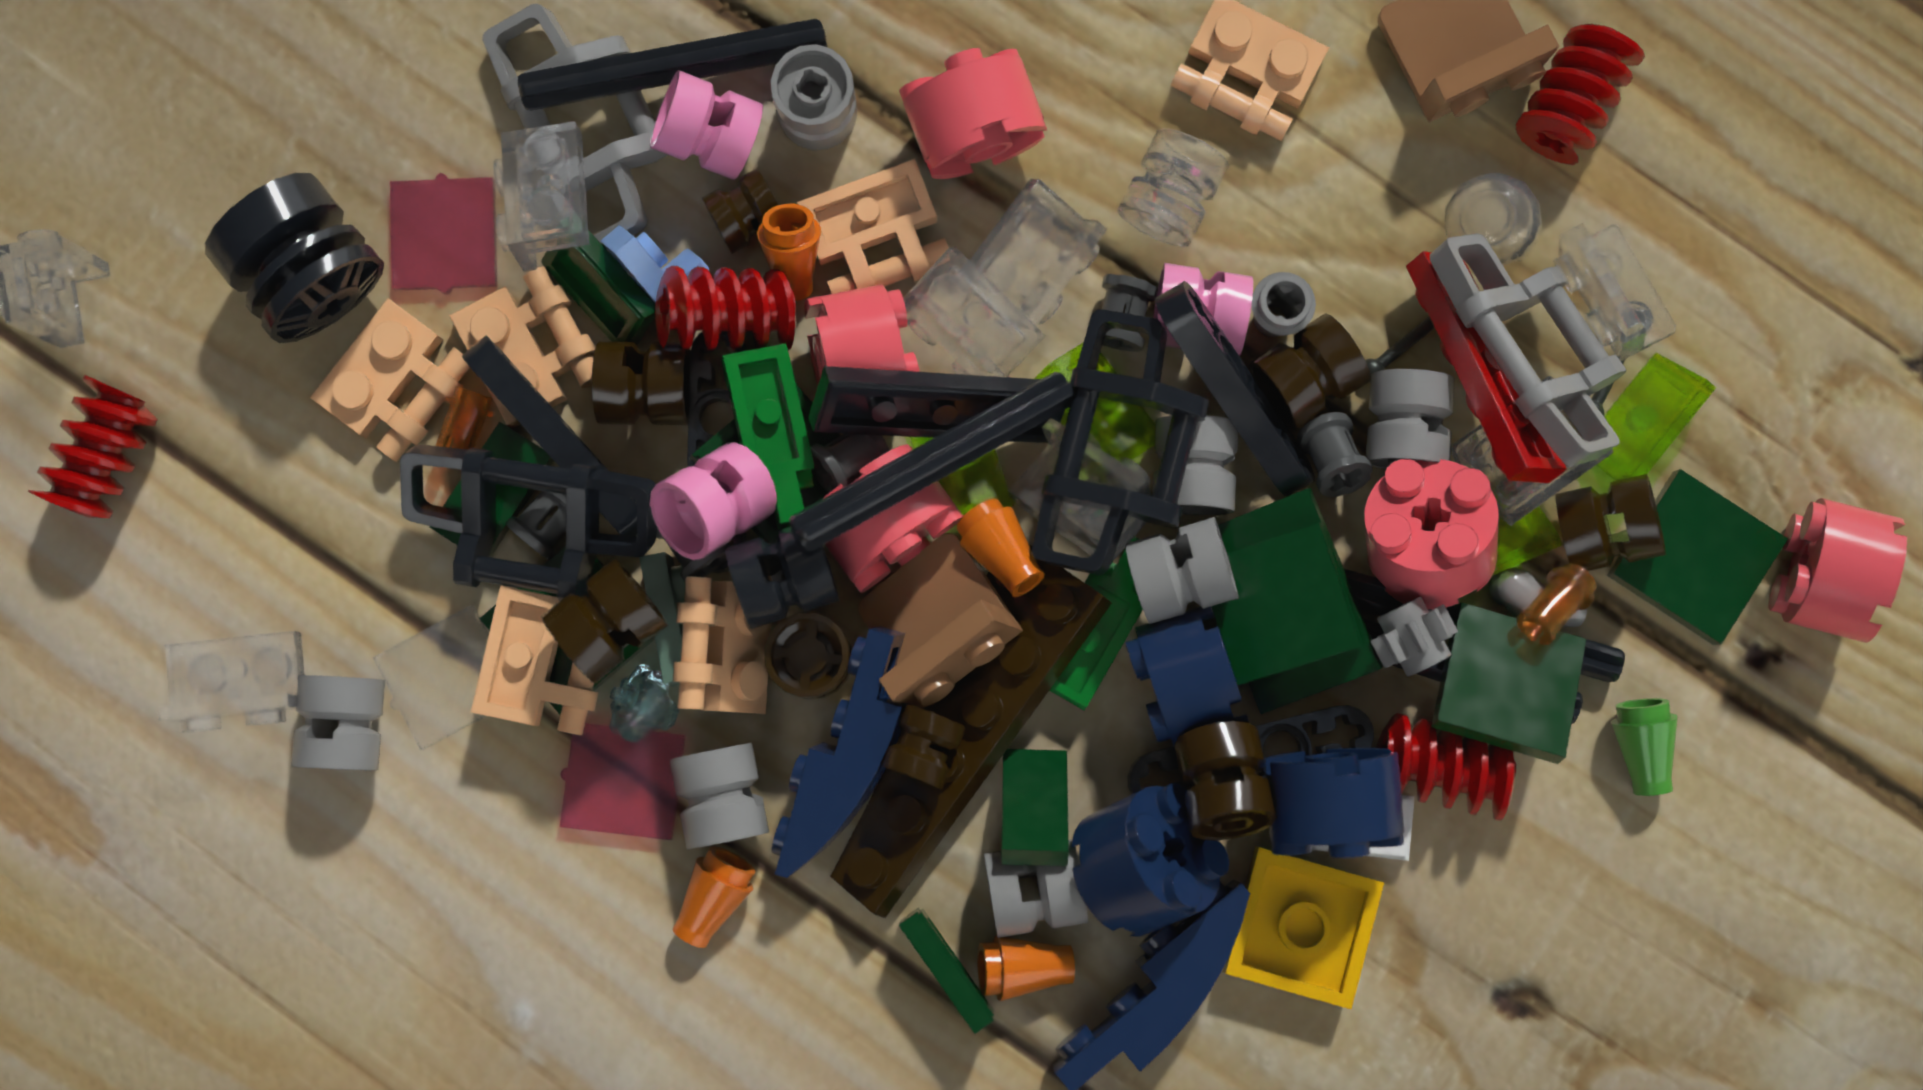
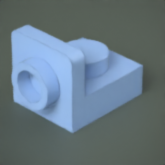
M618 225L601 240V243L654 303H656L657 290L666 268L679 266L684 270L687 277L691 269L695 267H704L709 270L706 263L689 249L682 251L661 269L669 260L644 231L635 238L621 225Z

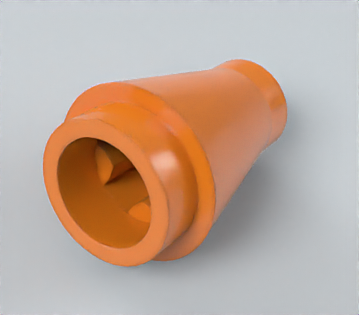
M792 203L777 205L764 214L757 236L770 270L779 269L784 272L793 290L795 301L803 300L813 292V274L821 236V227L814 219L813 213L805 206Z
M996 498L988 499L970 509L960 519L956 527L962 537L960 546L1003 583L1013 597L1026 594L1042 581L1045 573L1037 564L1012 507H1003Z
M716 846L710 847L705 857H698L695 861L679 918L672 928L674 934L692 946L706 948L712 936L753 891V885L750 883L755 874L753 866L735 853Z
M997 935L994 937L993 942L980 943L977 952V973L981 994L983 996L996 995L998 1001H1004L1057 985L1073 984L1075 979V959L1071 945H1051L1009 937L997 938Z

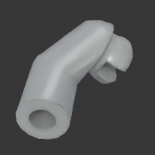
M1515 567L1508 568L1505 571L1498 572L1490 581L1489 590L1493 600L1500 605H1504L1517 619L1537 625L1578 627L1585 621L1587 605L1581 596L1553 594L1529 571Z

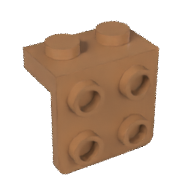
M1396 0L1385 5L1378 15V24L1428 122L1453 112L1455 117L1463 116L1485 104L1490 99L1489 94L1506 86H1509L1511 91H1515L1531 84L1546 73L1544 64L1560 47L1548 24L1525 34L1508 0Z
M944 533L924 548L921 553L904 564L863 597L859 603V614L869 629L882 626L905 633L897 665L879 679L892 701L921 708L940 701L952 691L955 683L976 667L982 666L997 657L1003 651L1005 644L1023 631L977 561L960 546L961 538L955 534Z

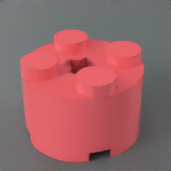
M979 48L961 51L945 60L944 65L947 71L935 77L916 79L905 84L899 90L924 162L929 169L931 177L934 179H949L973 173L971 163H978L990 158L993 165L1005 162L1038 144L1045 137L1043 131H1047L1042 111L1017 49L1003 50L986 58H983Z
M880 284L805 299V319L815 317L818 334L807 336L817 387L824 366L920 372L914 352L904 353L900 328L907 327V313L900 289L887 291Z
M904 444L888 451L861 468L859 472L862 476L858 479L908 453L913 448L908 444ZM936 481L828 541L825 545L858 591L863 593L891 572L888 567L889 564L898 561L902 567L931 544L927 536L931 535L933 539L940 537L957 525L964 515L939 481ZM840 484L825 497L844 488L843 485Z
M1400 459L1387 467L1385 475L1375 484L1368 496L1364 520L1368 565L1373 576L1375 574L1377 579L1385 586V591L1395 600L1405 604L1421 596L1427 609H1434L1443 604L1447 608L1458 604L1459 598L1469 594L1476 588L1477 592L1480 591L1489 582L1497 564L1499 515L1497 501L1490 488V481L1487 475L1478 469L1468 468L1459 463L1440 459L1439 462Z
M1824 498L1818 499L1815 503L1810 502L1804 516L1793 514L1786 527L1784 536L1788 540L1783 546V550L1793 554L1787 576L1779 574L1773 583L1768 603L1769 610L1781 613L1784 622L1868 643L1877 635L1882 626L1869 622L1877 605L1891 608L1899 587L1906 558L1907 536L1895 534L1894 531L1905 525L1904 520L1899 517Z

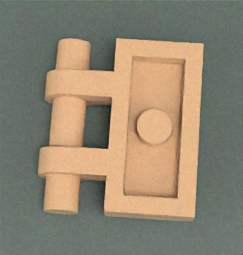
M1214 0L1188 53L1209 65L1204 74L1181 64L1171 83V87L1191 96L1190 103L1205 111L1211 106L1241 121L1240 128L1255 136L1261 131L1282 141L1293 119L1271 108L1275 99L1277 98L1298 109L1330 47L1235 0ZM1226 73L1259 89L1255 98L1252 99L1222 84Z
M915 159L797 202L799 205L808 208L813 213L814 219L820 224L821 236L817 252L820 265L822 266L843 257L847 263L850 273L827 281L831 294L880 284L885 287L909 277L912 278L913 282L932 276L930 269L953 261L945 238L924 246L921 245L916 230L937 223V214ZM897 238L902 254L868 266L863 250Z
M542 266L529 271L523 277L533 296L529 302L518 307L512 293L504 286L449 316L467 350L487 335L545 400L554 407L568 400L556 379L557 377L572 370L581 388L592 385L595 346L588 334L581 335L568 310L571 301L562 285H555L546 267ZM545 321L559 345L555 351L544 356L531 331L532 328ZM488 388L506 425L511 429L520 425L519 421Z
M388 298L310 398L366 439L378 423L383 420L391 428L376 448L397 462L411 443L419 445L429 431L424 426L445 399L448 398L453 401L464 386L459 381L470 369V366L462 358L463 354L454 347L439 367L428 359L439 347L443 339ZM418 375L426 383L407 408L402 411L394 403L414 377Z
M686 577L684 602L677 604L676 623L683 624L680 662H674L672 682H679L677 709L766 714L768 671L765 666L764 648L771 632V623L750 629L733 582L712 581V578Z
M500 585L472 704V713L539 726L546 701L563 705L557 731L583 735L588 710L595 711L599 693L593 691L594 683L574 663H572L567 686L550 682L558 643L546 628L541 615L559 602L558 597Z

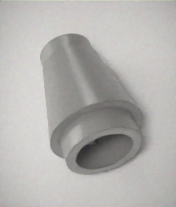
M1278 272L1265 277L1256 286L1252 296L1251 305L1255 326L1262 334L1269 337L1291 335L1304 329L1312 320L1316 307L1315 296L1310 285L1298 275L1288 272ZM1268 307H1278L1283 311L1285 318L1281 315L1276 317Z

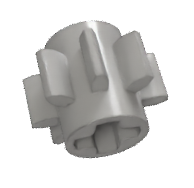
M1420 596L1377 618L1384 633L1370 642L1384 669L1400 663L1408 677L1452 655L1444 640L1452 637L1451 635L1457 633L1458 630L1444 604L1428 611Z

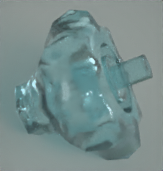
M647 664L638 665L631 675L621 680L619 688L614 687L611 690L610 698L613 701L610 704L612 716L609 728L614 734L621 735L626 741L637 742L653 730L662 729L666 731L675 725L680 711L677 709V703L670 699L669 685L663 683L660 671L653 670Z

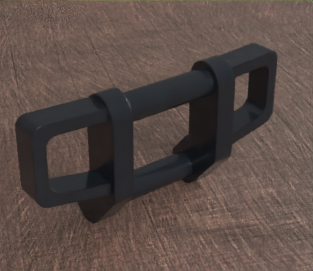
M1105 309L1096 310L1091 316L1077 367L1073 368L1070 378L1071 386L1074 388L1075 393L1070 404L1053 474H1046L1041 492L1044 497L1032 553L1036 559L1045 564L1093 575H1103L1111 565L1127 516L1165 527H1179L1183 508L1177 505L1197 422L1205 421L1209 400L1160 383L1167 331L1160 321L1155 318ZM1121 329L1149 335L1143 379L1096 370L1104 338L1109 330ZM1099 398L1153 408L1154 410L1172 415L1152 497L1129 489L1079 479ZM1062 502L1109 511L1093 555L1079 557L1053 551L1052 544Z
M420 444L412 447L400 458L401 511L404 518L410 522L462 533L453 561V581L458 585L478 587L481 582L557 594L559 601L570 593L582 597L587 593L586 580L592 575L597 554L642 557L656 542V523L650 507L651 491L656 484L648 478L601 470L596 466L579 463L574 464L571 469L495 458L491 450L469 448L467 450ZM423 465L461 469L462 511L432 505L426 501L423 494ZM496 484L566 495V551L564 552L561 568L489 557L496 532ZM599 491L629 496L637 503V536L599 533Z

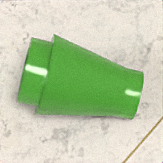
M1645 698L1618 703L1616 705L1617 718L1612 720L1611 724L1632 780L1633 794L1655 796L1672 792V769L1678 716L1670 712L1669 700Z

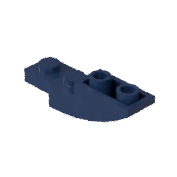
M880 626L869 629L867 638H857L848 664V674L856 676L849 701L841 699L831 725V737L839 739L837 746L822 742L809 748L807 756L800 754L794 764L789 781V791L797 793L790 818L786 816L781 818L772 843V853L779 855L775 875L788 878L825 850L857 815L887 769L881 766L888 747L896 744L902 730L898 721L905 704L892 701L879 679L897 665L905 633Z
M1233 879L1224 886L1220 881L1217 894L1206 909L1187 917L1176 927L1170 924L1151 932L1139 944L1145 953L1135 962L1151 982L1142 989L1136 982L1126 987L1107 1004L1106 1009L1111 1014L1092 1031L1086 1024L1078 1027L1055 1049L1061 1057L1053 1062L1052 1065L1055 1074L1068 1090L1080 1088L1122 1052L1126 1054L1134 1066L1141 1072L1187 1025L1212 990L1230 956L1240 931L1250 895L1242 883Z

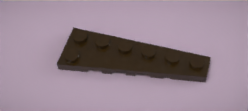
M1035 558L1037 564L1045 573L1044 578L1035 588L1018 597H1013L1003 583L990 572L987 573V578L1023 631L1005 644L1003 651L997 657L982 666L976 667L955 683L954 688L947 696L930 706L922 708L966 727L959 747L950 750L946 760L949 773L943 789L929 786L886 769L830 875L833 880L874 915L883 918L887 917L1112 604L1107 598L1066 569L1045 564Z

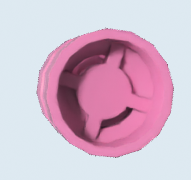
M678 70L670 82L659 109L650 147L683 161L694 154L698 156L701 168L735 180L741 173L755 142L762 118L763 104L730 90L719 97L715 95L712 83Z
M1164 263L1157 297L1183 281L1188 282L1240 356L1250 318L1253 277L1217 271L1210 280L1203 278L1199 268ZM1155 303L1153 318L1160 321L1167 331L1166 347L1181 349L1165 326Z
M737 443L725 444L699 459L694 466L683 468L657 483L652 489L650 496L652 516L659 532L675 551L691 560L706 557L727 544L734 535L745 533L769 518L775 511L777 502L775 485L766 466L750 449Z

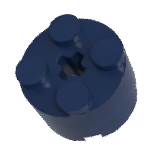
M1199 606L1187 610L1185 614L1137 626L1135 629L1138 638L1125 642L1137 679H1140V681L1150 679L1157 701L1146 704V708L1158 742L1171 739L1174 746L1177 738L1186 732L1218 722L1237 721L1249 723L1247 714L1234 718L1230 705L1242 702V698L1219 629L1215 627L1205 631L1202 623L1214 618L1211 606L1206 608Z
M1337 748L1326 749V753L1306 756L1305 751L1265 758V778L1268 779L1277 818L1272 826L1269 827L1272 854L1283 856L1301 855L1312 852L1311 845H1328L1330 857L1353 858L1370 855V847H1393L1404 844V820L1397 751L1391 753V749Z
M1172 783L1166 787H1146L1086 816L1075 829L1072 848L1079 845L1081 862L1080 865L1072 868L1076 886L1091 913L1099 922L1113 931L1124 928L1133 932L1130 936L1140 937L1203 911L1214 900L1219 888L1220 877L1226 875L1229 870L1228 853L1221 842L1218 840H1201L1192 836L1184 800L1187 790L1180 784Z

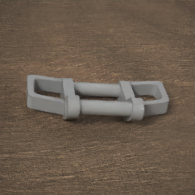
M532 4L486 30L483 34V42L502 85L501 93L508 108L516 110L546 174L547 180L543 185L551 202L556 204L564 222L577 217L585 225L573 198L614 177L625 208V216L618 223L595 234L594 237L601 243V240L618 225H621L632 235L642 231L647 225V216L630 169L654 163L666 157L667 154L650 147L655 120L641 90L616 95L635 136L614 141L569 166L544 110L528 111L522 105L517 84L518 76L506 50L507 43L512 38L537 24H541L558 54L526 71L532 72L628 54L630 51L622 36H611L572 46L554 14L539 4Z
M1478 233L1449 237L1430 253V261L1454 304L1457 315L1466 328L1474 327L1519 397L1515 401L1516 405L1560 460L1567 466L1573 467L1599 459L1620 443L1617 434L1589 396L1618 380L1627 370L1617 355L1609 356L1573 304L1563 289L1567 281L1557 266L1546 268L1519 284H1514L1489 242L1483 235ZM1463 260L1466 263H1468V265L1472 269L1473 273L1484 289L1483 291L1480 292L1478 290ZM1541 302L1585 369L1579 373L1542 382L1502 321L1508 320ZM1559 410H1564V412L1569 417L1571 422L1574 424L1576 429L1579 431L1583 439L1579 436V434L1575 431V429L1570 425V423L1566 420V418L1562 415V413Z

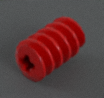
M1588 23L1572 27L1563 39V48L1559 49L1551 60L1552 69L1547 70L1540 79V90L1535 91L1527 102L1528 111L1523 112L1515 123L1516 133L1521 141L1533 151L1550 160L1567 165L1578 163L1579 156L1573 150V147L1581 150H1591L1595 147L1597 143L1596 136L1587 127L1603 129L1609 122L1608 114L1601 107L1615 108L1619 104L1621 96L1613 86L1626 87L1631 83L1633 75L1627 66H1638L1645 58L1644 50L1626 35L1604 25Z
M670 266L666 268L657 290L655 303L657 336L660 345L664 348L670 330H677L682 348L690 349L695 332L702 331L706 347L708 349H715L721 331H727L732 349L740 350L746 332H752L757 349L767 347L771 332H776L779 345L786 343L789 351L792 348L796 331L795 296L786 275L779 269L767 271L762 278L759 271L754 268H747L741 271L737 278L735 272L730 268L722 267L716 270L712 277L708 269L695 267L691 269L687 277L684 270L679 266Z
M84 375L83 381L97 395L95 398L74 396L71 403L85 416L84 421L62 420L60 427L74 439L73 444L51 443L49 451L63 465L61 468L40 466L37 473L52 487L50 491L28 490V492L82 516L109 519L114 511L100 498V495L121 496L125 489L111 475V472H133L136 466L122 452L123 448L144 449L147 444L133 427L134 425L155 426L158 419L144 406L145 401Z
M1396 713L1390 718L1378 739L1376 748L1391 749V753L1398 752L1401 794L1409 781L1416 782L1417 800L1425 803L1434 787H1439L1442 792V806L1451 809L1459 794L1464 793L1467 795L1468 813L1476 815L1485 799L1492 800L1493 819L1497 821L1503 820L1511 803L1515 785L1516 761L1514 760L1513 751L1491 744L1487 745V743L1464 737L1462 740V736L1443 730L1436 734V728L1431 727L1432 721L1426 719L1419 720L1411 730L1408 716Z

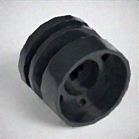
M293 173L283 176L250 192L221 217L213 226L205 241V255L232 288L238 292H247L246 307L253 315L262 319V327L278 343L299 341L322 331L340 320L374 289L383 275L384 269L383 260L368 244H364L365 238L360 231L353 225H342L344 211L312 173Z

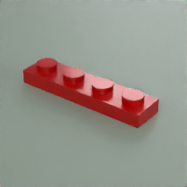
M1422 251L1406 265L1416 287L1415 295L1417 301L1432 320L1441 339V351L1448 362L1454 366L1464 387L1467 406L1473 415L1479 419L1492 446L1491 454L1495 464L1506 475L1508 481L1550 483L1568 470L1566 465L1560 460L1529 419L1524 417L1515 403L1519 397L1474 327L1466 328L1457 315L1456 308L1430 261L1429 256L1432 252ZM1463 260V262L1465 263V265H1466V267H1467V269H1468V271H1469L1471 277L1473 278V276H1472V274H1471V272H1470V270H1469V268H1468L1466 262Z

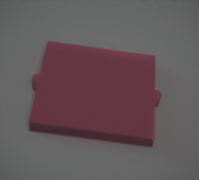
M439 173L434 180L390 181L393 290L438 289L442 294L448 295L452 292L453 288L498 287L496 189L493 177L449 179L444 173Z
M585 723L582 736L572 734L568 768H564L560 773L561 778L566 781L560 827L672 840L678 796L675 791L670 759L683 756L686 735Z

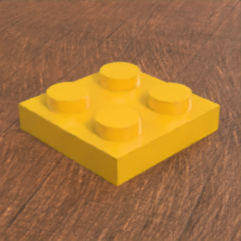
M1255 846L1245 883V888L1250 893L1240 931L1222 972L1352 1010L1384 882L1289 855H1274L1271 850Z

